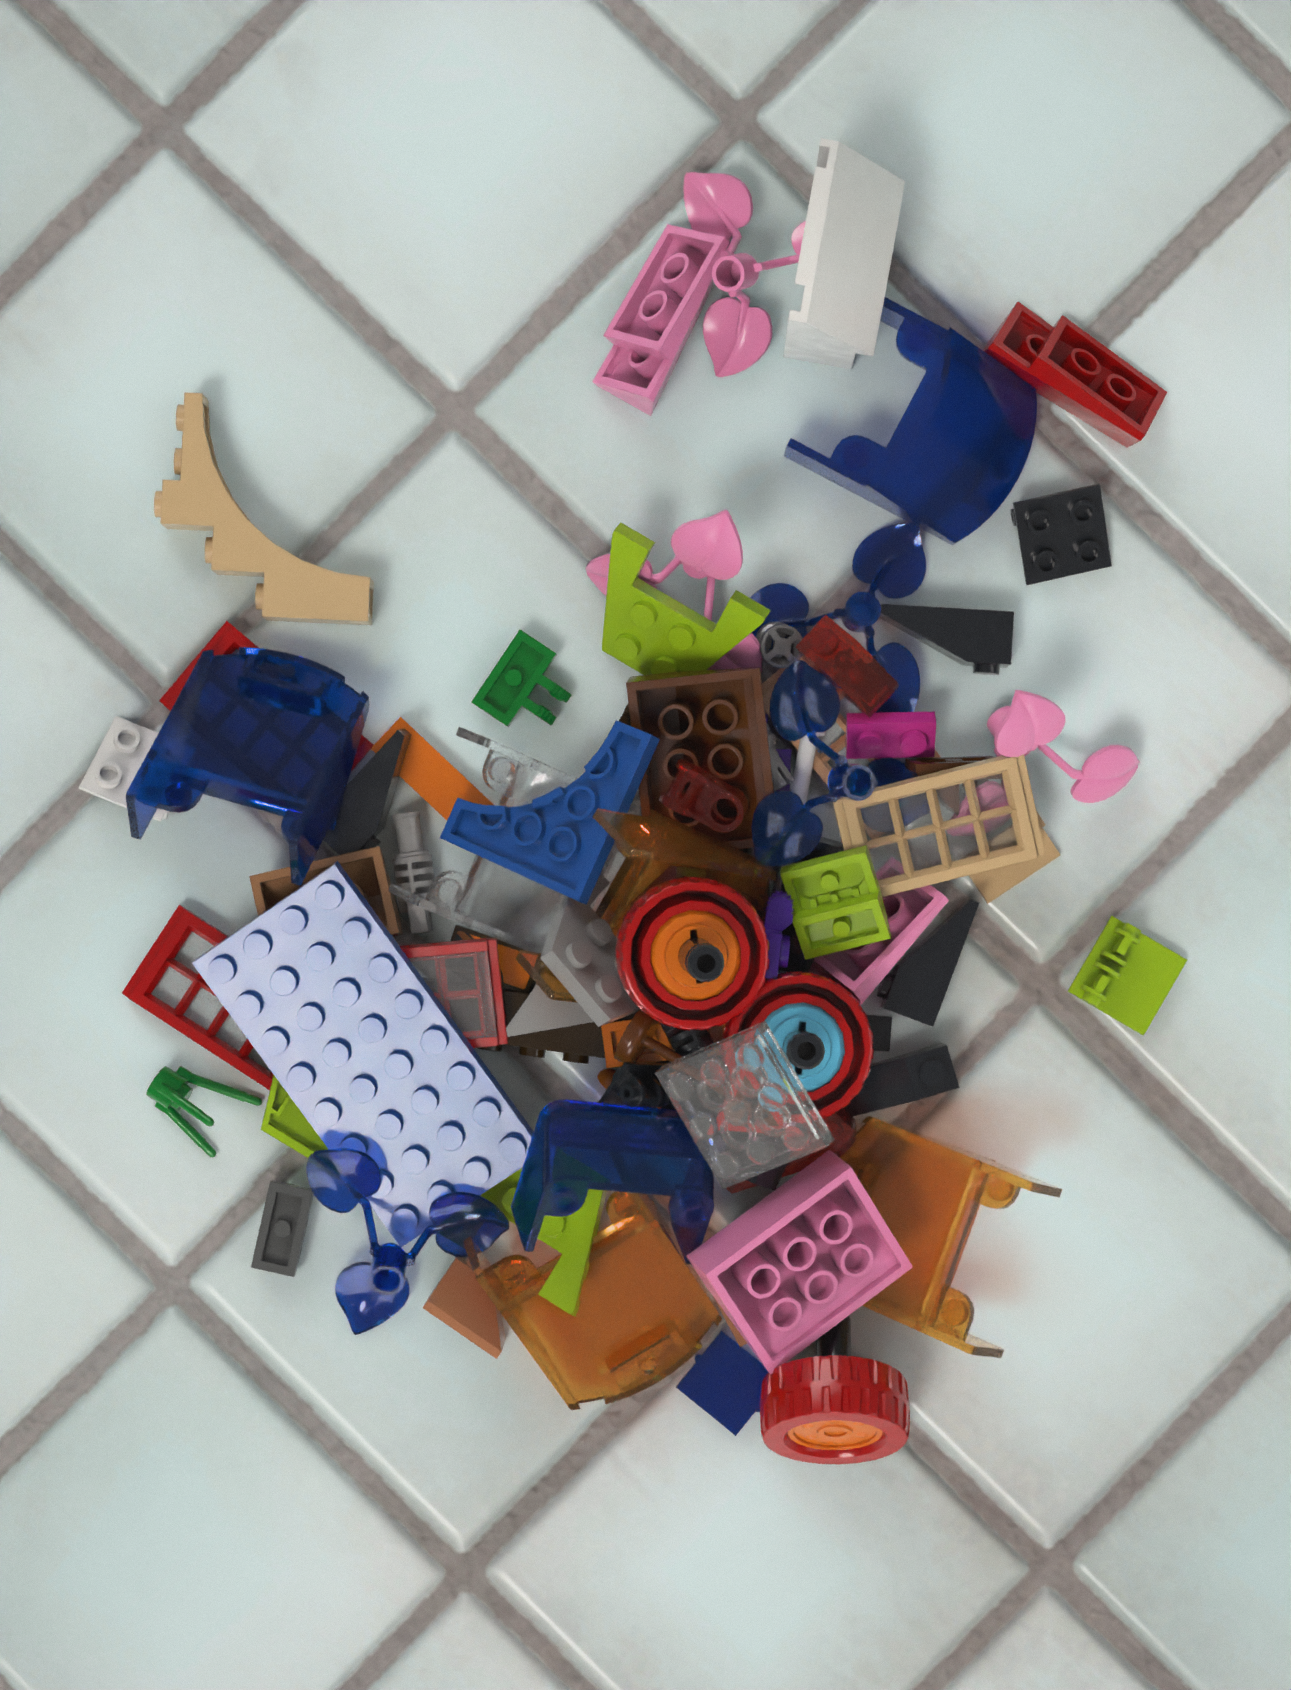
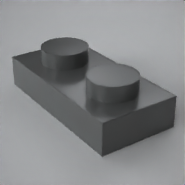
M276 1180L270 1181L251 1268L291 1277L296 1275L315 1189Z

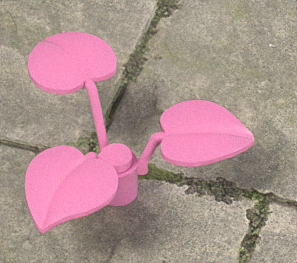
M689 172L684 176V202L692 230L722 236L730 242L727 249L721 252V257L714 263L712 268V278L715 285L720 290L729 292L730 297L719 299L713 303L706 311L703 321L704 340L713 361L715 375L717 377H725L744 371L755 364L765 354L772 339V322L769 314L762 308L749 307L750 298L742 289L750 288L756 283L759 271L798 263L806 221L796 227L791 236L792 246L797 255L757 263L747 253L734 254L742 238L738 229L749 223L753 213L752 197L748 188L740 179L732 175Z
M728 510L680 525L674 531L671 538V546L675 553L674 559L657 574H652V566L646 560L638 578L657 589L655 584L661 583L680 564H683L684 571L693 578L702 579L707 577L704 617L712 621L715 579L727 580L733 578L738 574L743 563L741 540ZM610 554L592 559L585 568L588 577L605 596L607 595ZM750 633L708 669L760 667L762 673L763 658L760 652L759 641Z
M1015 690L1011 706L1002 707L989 717L987 727L994 737V753L997 757L1001 755L1018 757L1023 754L1026 756L1038 748L1071 778L1077 779L1070 792L1073 798L1080 802L1095 803L1115 795L1131 780L1140 763L1130 748L1122 745H1110L1101 748L1089 756L1084 762L1082 770L1072 768L1046 745L1061 733L1065 725V715L1058 705L1037 694ZM1003 777L1000 784L996 781H986L976 787L981 812L1008 805ZM967 796L959 805V814L956 815L954 813L951 819L971 815ZM1011 814L983 820L985 833L1001 827L1010 819ZM973 823L946 830L948 834L953 836L975 835Z

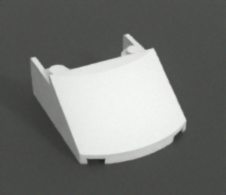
M823 138L820 140L817 166L815 167L795 284L805 285L801 310H790L783 357L852 369L856 353L874 356L905 181L839 141Z

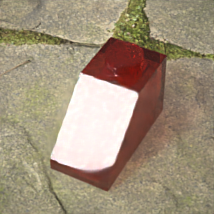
M827 615L796 646V649L810 669L869 718L899 687L898 682L872 655Z

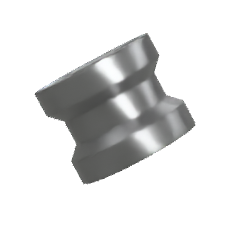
M770 622L765 624L758 630L755 636L760 643L762 661L776 668H788L795 665L803 654L804 641L801 634L794 627L784 623ZM772 639H773V641H774V642H773V648H772L771 650H769V649L771 648Z

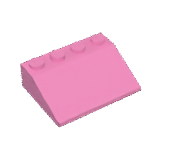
M828 1150L687 1255L688 1260L710 1293L770 1374L773 1373L774 1368L787 1363L913 1268L851 1166L831 1150Z

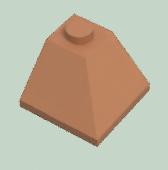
M458 1253L429 1295L423 1309L497 1359L502 1352L506 1337L495 1278L488 1274L491 1267L474 1254L469 1253L467 1258Z

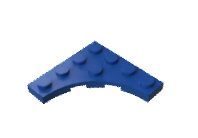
M616 720L599 750L584 766L586 771L567 787L559 786L551 792L533 799L530 804L515 807L482 805L457 798L440 838L587 905L660 739Z

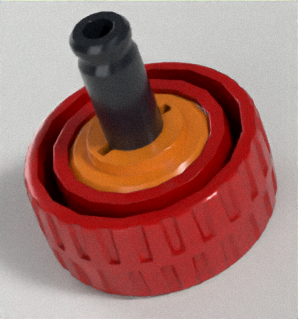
M682 877L666 880L659 885L651 887L645 894L639 896L634 901L630 910L624 915L622 925L618 929L615 947L618 974L623 987L632 1001L654 1020L670 1027L689 1031L691 1029L707 1030L716 1025L722 1026L733 1017H738L745 1012V1008L755 1001L759 989L763 987L766 981L765 974L770 964L768 957L770 945L765 933L766 928L749 901L726 884L703 877Z
M848 1316L816 1340V1356L781 1364L774 1368L772 1374H766L761 1384L760 1394L761 1437L764 1444L776 1454L807 1463L854 1464L889 1456L900 1450L909 1438L910 1404L907 1381L899 1370L886 1363L869 1358L851 1356V1319Z

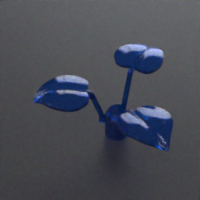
M908 522L890 525L874 532L861 542L852 559V572L859 581L871 585L867 592L853 594L842 609H835L820 616L806 618L809 612L807 598L795 586L785 583L767 585L750 597L771 610L765 621L752 632L754 636H756L758 630L763 625L770 622H781L794 627L801 634L805 647L808 642L806 626H815L834 619H841L844 626L852 632H863L869 656L857 659L850 668L848 688L851 696L858 705L871 713L914 712L920 694V674L917 662L906 647L896 642L888 643L876 651L874 646L875 631L872 626L879 619L881 613L880 603L875 597L877 589L883 596L889 599H901L913 594L922 584L926 572V559L918 523ZM772 639L771 648H770L769 650H771V649L773 648V642H774L773 639Z
M796 660L791 663L778 678L770 699V718L774 728L784 739L796 741L807 735L808 740L835 762L836 766L831 769L828 775L827 782L830 791L828 794L809 799L804 805L801 798L791 791L781 790L765 796L757 805L752 819L755 859L762 865L783 866L804 858L817 846L823 832L821 819L816 814L810 812L813 807L827 802H836L839 798L862 801L870 797L875 787L914 778L905 768L903 762L893 758H878L871 761L867 766L848 763L845 756L839 755L816 736L815 732L827 731L836 722L840 712V699L832 682L803 660ZM926 792L898 799L904 827L917 818L930 813ZM888 802L860 809L863 821L871 829L880 832L895 831Z
M349 1148L319 1150L308 1157L306 1165L308 1183L314 1196L323 1206L338 1213H347L360 1203L364 1211L370 1242L369 1253L372 1255L371 1263L357 1262L344 1268L339 1273L335 1284L337 1301L344 1311L354 1335L379 1326L394 1316L405 1305L410 1293V1285L406 1277L407 1266L415 1264L417 1255L431 1235L436 1234V1243L444 1252L455 1257H471L487 1250L501 1234L509 1230V1220L495 1204L476 1194L453 1192L439 1197L430 1205L429 1216L434 1225L425 1228L409 1253H406L395 1243H386L380 1246L378 1244L371 1204L366 1198L375 1194L381 1184L380 1168L374 1159L362 1151Z

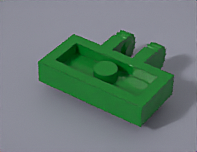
M519 630L471 703L507 727L510 726L522 707L547 724L552 725L557 718L553 715V712L543 705L536 704L528 697L537 684L547 690L549 695L558 701L567 703L572 695L544 676L557 654L522 630Z

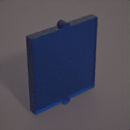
M721 1330L702 1354L698 1353L695 1355V1363L676 1385V1388L736 1436L755 1412H760L761 1384L769 1372L756 1357L742 1346L739 1347L735 1340Z

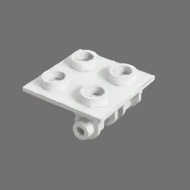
M115 716L79 789L161 822L162 818H168L172 810L173 803H171V800L196 752V748Z

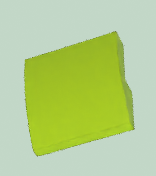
M867 845L781 867L780 876L785 890L793 899L792 923L805 960L891 939L883 898Z

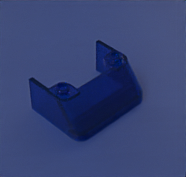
M567 1099L555 1100L547 1104L539 1113L511 1204V1210L524 1251H534L544 1216L562 1217L575 1213L584 1204L588 1190L595 1189L671 1196L668 1203V1211L671 1216L669 1221L686 1264L692 1265L687 1255L702 1245L714 1210L713 1133L707 1119L697 1112L629 1107L628 1105Z

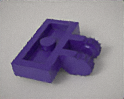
M776 890V893H772V896L768 897L767 904L769 905L766 906L764 926L770 945V950L768 951L770 964L769 969L766 970L765 978L777 979L778 967L787 968L790 935L782 934V931L792 924L794 910L792 907L794 904L792 903L791 895H788L787 891L783 892L782 890L780 892Z

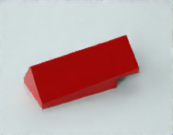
M1020 302L1014 305L978 356L988 364L1126 448L1140 442L1144 438L1167 394V391L1062 315L1052 327Z

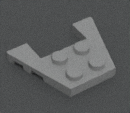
M600 873L587 905L560 894V899L563 902L559 913L552 919L540 957L598 1027L640 1010L627 994L618 974L615 958L617 938L612 933L609 924L601 919L590 907V904L610 884L602 873Z

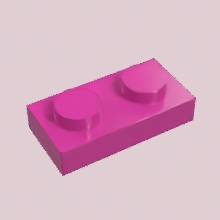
M935 711L846 713V759L934 757Z

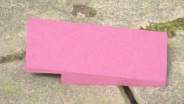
M667 224L603 335L614 345L592 381L594 384L644 413L652 415L714 285L712 278L713 265L721 257V252L725 251L730 243L725 237Z
M891 857L876 872L877 880L904 874L902 863ZM928 885L882 897L890 927L891 939L815 957L809 972L837 982L849 991L861 1006L949 901L944 894L933 886Z

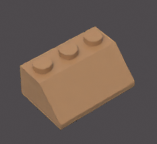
M380 846L249 876L259 916L338 861L393 937L403 935L394 890Z

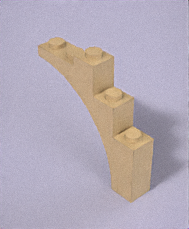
M185 392L184 405L178 404L176 410L177 431H183L182 448H176L174 453V473L180 475V480H163L162 491L155 492L154 514L155 517H161L160 524L167 529L213 531V537H206L205 562L211 564V570L217 575L264 577V583H257L255 606L257 610H262V617L267 621L372 625L374 581L370 577L337 573L305 562L274 544L250 522L233 499L218 468L210 436L209 401L202 393Z

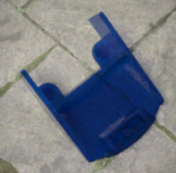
M885 297L880 321L898 330L895 341L899 354L907 361L926 370L887 447L885 448L866 437L852 435L842 439L836 446L832 456L828 458L790 438L783 456L939 539L954 545L983 525L1001 506L1017 482L1029 455L1035 433L1037 419L1036 389L951 327L947 330Z
M239 647V654L214 656V649L203 651L126 792L131 837L141 840L157 808L169 812H185L194 808L203 794L283 816L281 833L283 839L289 844L291 883L301 886L328 829L334 830L368 715L369 696L364 691L360 695L345 683V676L337 671L294 654L249 647Z

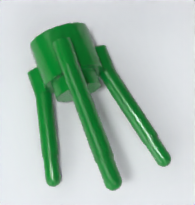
M164 1066L151 1082L146 1095L156 1101L155 1107L167 1114L209 1157H215L217 1154L216 1150L178 1112L182 1108L209 1127L214 1125V1120L188 1101L193 1088L187 1084L191 1083L256 1106L262 1104V1099L257 1096L193 1074L182 1066L176 1072Z

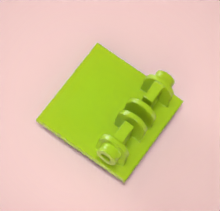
M1111 916L1069 987L1068 992L1144 1036L1186 964L1187 959L1142 934L1141 930L1135 926Z

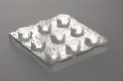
M766 1021L665 1064L655 1072L722 1189L824 1149L834 1140Z

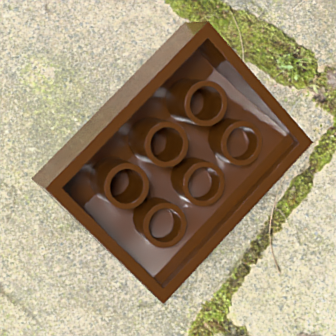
M760 667L681 671L630 677L626 682L631 727L660 739L639 785L647 859L780 845Z

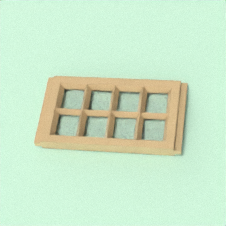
M1024 754L1018 757L1001 755L832 799L843 851L867 845L882 897L1046 855Z

